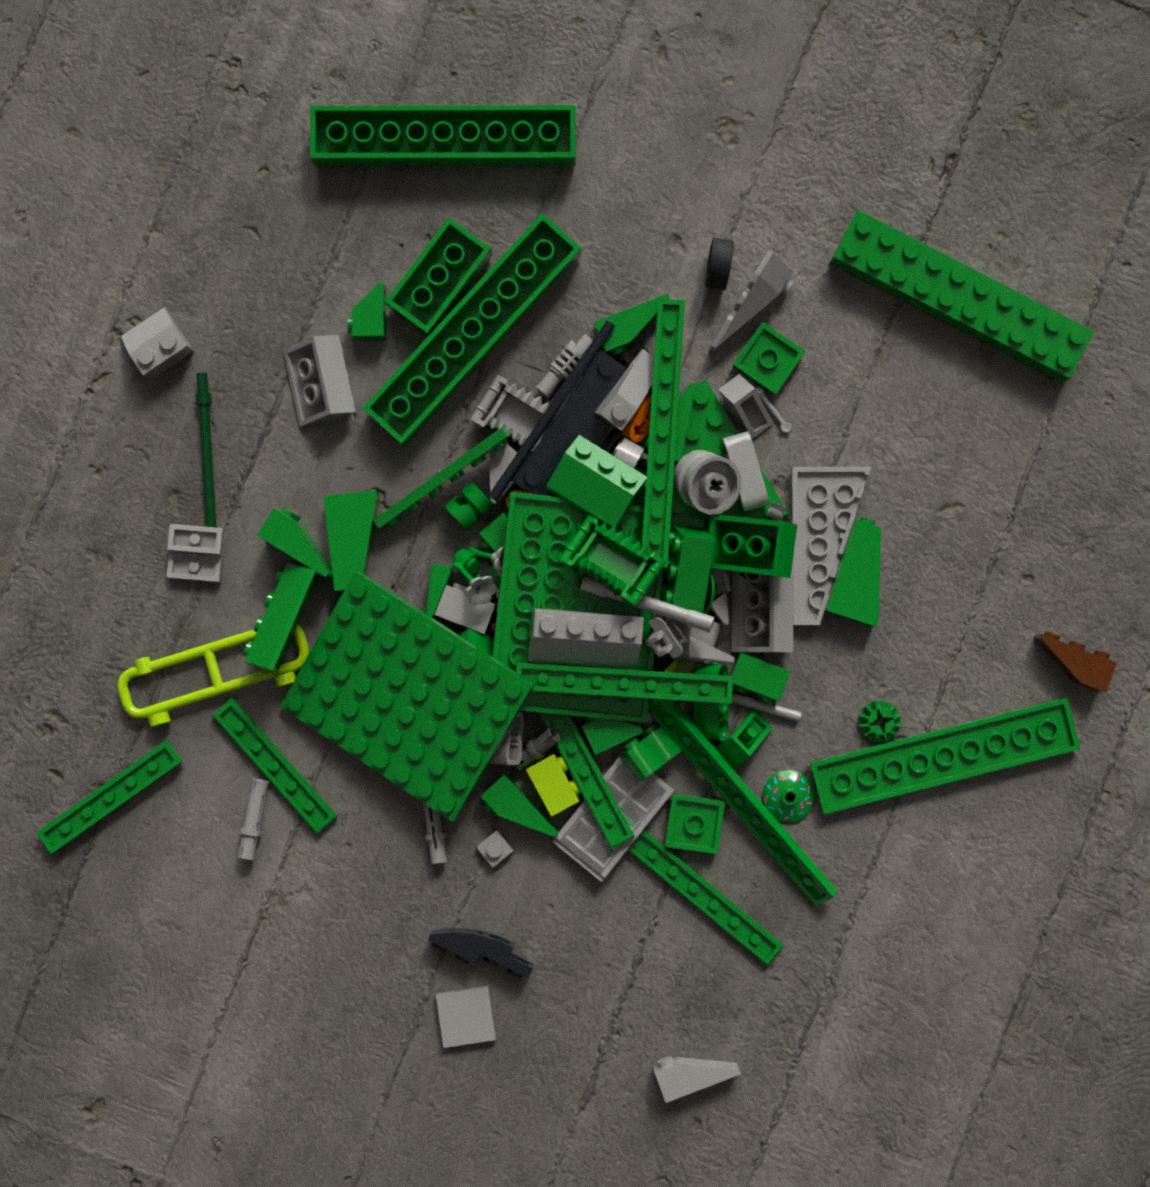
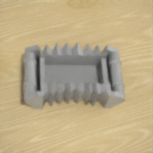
M497 375L479 406H476L477 409L470 420L483 430L491 427L492 433L505 426L510 433L508 438L512 437L513 443H519V448H521L548 408L549 402L542 405L541 396L534 398L533 391L526 393L525 386L517 390L516 383L509 387L508 380Z

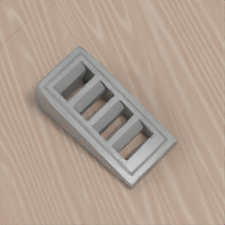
M689 636L685 637L687 644L683 648V653L675 658L681 661L722 665L734 663L733 656Z

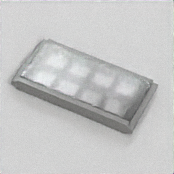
M620 756L603 777L635 837L611 849L588 804L584 800L552 841L601 882L674 791L654 773L638 782Z

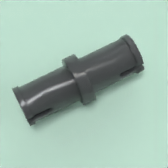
M547 728L537 739H532L526 744L527 747L522 750L521 765L516 768L517 770L524 771L536 759L540 760L543 758L545 752L560 741L558 732L553 736L551 735L555 731L554 728Z

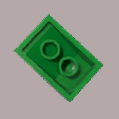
M284 507L281 511L273 508L257 536L324 577L333 579L331 566L306 526L299 522L301 517Z

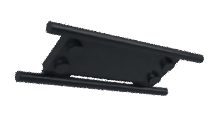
M606 320L488 495L490 498L498 501L511 480L529 494L559 497L547 490L546 485L563 455L575 439L580 435L596 446L601 447L613 427L594 412L627 370L626 367L600 349L615 328L613 323ZM652 386L647 395H652ZM616 429L603 450L612 455L623 438L622 431Z

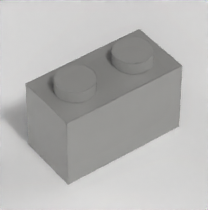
M454 583L452 587L446 585L435 615L486 634L497 604L492 603L493 597L486 604L479 603L476 606H472L469 603V599L465 596L467 587Z

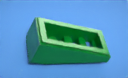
M435 564L431 566L426 614L431 618L436 616L435 613L446 585L448 586L452 576L453 566Z

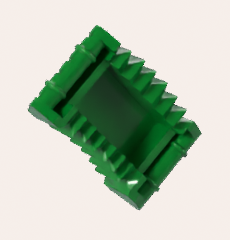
M587 516L583 524L578 527L579 530L573 539L565 547L558 561L573 574L580 570L581 576L588 573L589 579L594 577L595 582L602 580L603 586H608L610 592L614 591L615 596L621 594L624 605L636 608L641 599L646 596L645 593L656 576H659L660 570L666 563L665 560L654 552L649 554L647 547L641 550L640 541L634 544L632 535L625 538L624 531L617 533L615 526L607 530L606 523L599 527L596 518Z

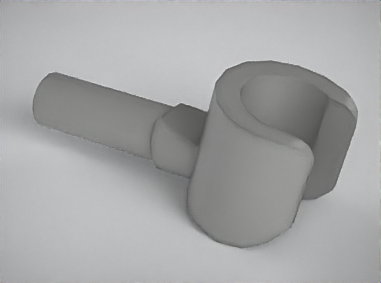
M773 501L767 516L773 518L774 521H781L786 508Z

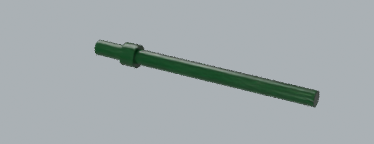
M202 372L197 373L198 394H195L196 405L199 406L206 527L217 528L209 405H212L211 393H208L207 373Z

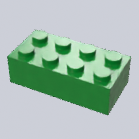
M448 217L386 299V305L428 337L451 312L493 256L491 248Z

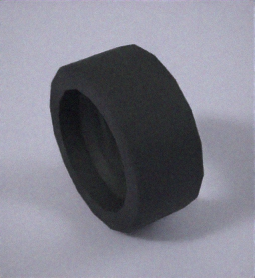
M712 239L706 269L705 287L726 290L733 257V240Z

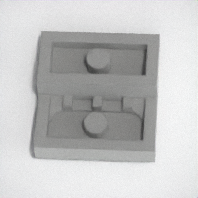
M170 524L167 545L169 558L166 577L176 580L221 583L224 529Z

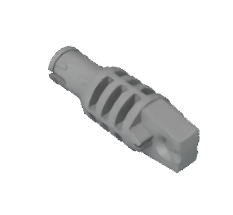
M586 334L576 344L571 340L550 364V371L535 388L548 398L561 381L565 382L593 340Z

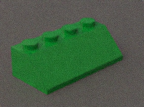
M290 563L286 564L285 569H279L275 578V583H278L274 593L270 592L264 604V607L267 608L264 617L259 616L253 631L257 632L253 642L248 641L244 649L243 656L246 657V664L277 676L317 583L318 577L315 570Z

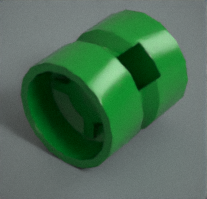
M472 481L460 491V497L454 496L444 506L467 531L478 522V515H485L494 506Z

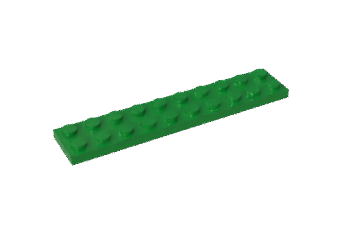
M1064 697L809 762L822 814H828L1080 750L1081 748L1068 698Z

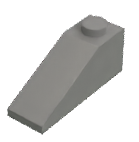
M642 349L594 412L614 429L623 430L653 384L654 357Z
M672 1056L660 1059L657 1061L658 1065L653 1066L666 1103L741 1075L737 1063L685 1057L672 1059Z

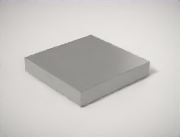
M489 985L436 993L443 1048L496 1040Z

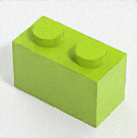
M555 753L526 768L551 817L578 803V795L581 794L575 780L569 781L565 773L569 769L563 757L557 758Z

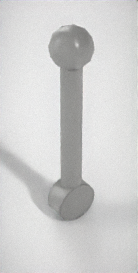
M761 386L756 387L755 389L759 397L762 398L780 423L781 431L784 433L791 430L790 423L782 419L764 394V388Z

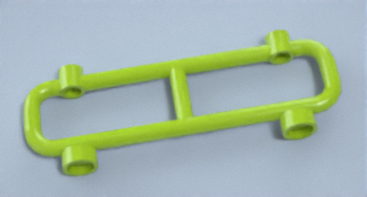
M298 625L294 636L299 656L294 661L281 664L277 676L262 670L223 683L214 653L253 641L257 634L253 630L154 661H150V657L134 660L135 667L124 671L118 679L117 688L122 707L130 717L136 719L148 718L150 728L171 722L168 712L170 710L274 678L277 688L291 685L295 682L296 678L294 671L301 669L309 655V646L302 627ZM204 656L213 686L140 709L133 705L128 689V683L132 678L144 676L154 671Z

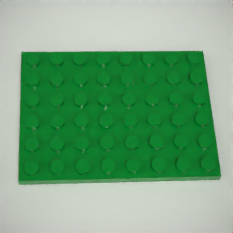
M510 492L492 657L515 672L517 662L534 663L528 662L532 608L637 615L644 617L642 645L636 668L629 670L653 671L655 651L652 647L647 646L645 638L649 637L653 632L649 621L654 613L638 607H628L618 600L601 597L581 590L585 575L581 576L580 570L574 574L571 573L558 561L565 547L568 546L579 530L578 527L589 516L560 497ZM632 506L616 527V532L624 531L625 538L632 535L634 544L640 541L642 550L644 507ZM664 568L660 570L659 576H656L645 593L646 596L657 600L661 599ZM531 691L520 711L647 723L649 698Z
M355 571L280 707L451 822H454L535 684L362 572Z

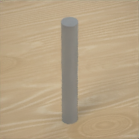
M732 692V703L792 721H800L802 712Z

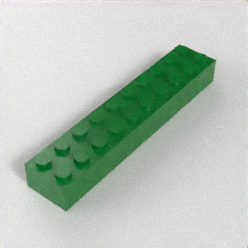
M576 105L310 106V159L315 167H576Z
M859 210L853 216L829 264L1060 383L1071 378L1094 333L1093 330Z
M541 213L364 405L363 410L405 448L579 259L581 247L546 215Z

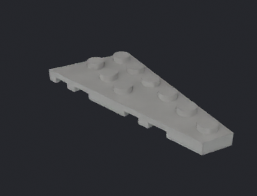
M871 467L791 468V523L797 524L793 568V625H820L829 593L836 577L841 556L843 555Z

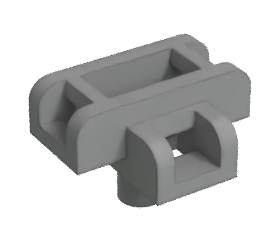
M654 613L649 621L653 632L649 637L645 638L647 646L652 647L658 657L667 653L673 659L681 656L683 648L687 644L686 638L673 619Z

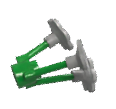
M472 546L469 550L460 549L455 554L453 567L469 582L470 587L466 589L465 596L469 599V603L472 606H476L479 603H488L491 595L494 593L498 599L499 589L493 583V579L490 576L483 577L477 572L480 568L478 557L490 559L494 563V569L497 570L498 576L501 577L504 547H500L497 553L490 554L479 551Z

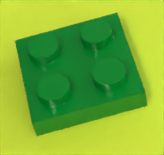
M762 322L732 367L775 396L806 351Z
M672 793L665 847L718 854L725 801Z

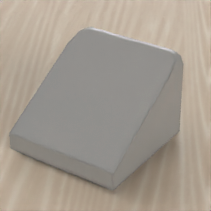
M726 592L713 600L710 608L723 626L729 623Z

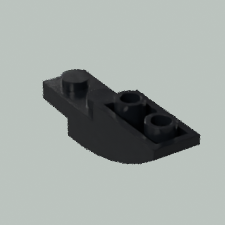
M445 928L432 930L428 938L432 942V947L442 952H445L447 949L456 954V959L466 964H469L470 961L476 964L481 954L485 956L484 961L493 966L501 964L507 967V972L517 978H522V976L529 978L533 969V963L511 953L515 942L489 932L465 928Z

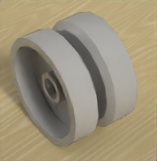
M694 450L684 455L676 464L673 490L676 497L683 504L709 515L720 514L729 509L737 500L741 490V475L738 467L731 460L706 450Z

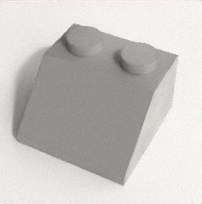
M165 307L121 336L128 354L142 375L150 380L194 352Z

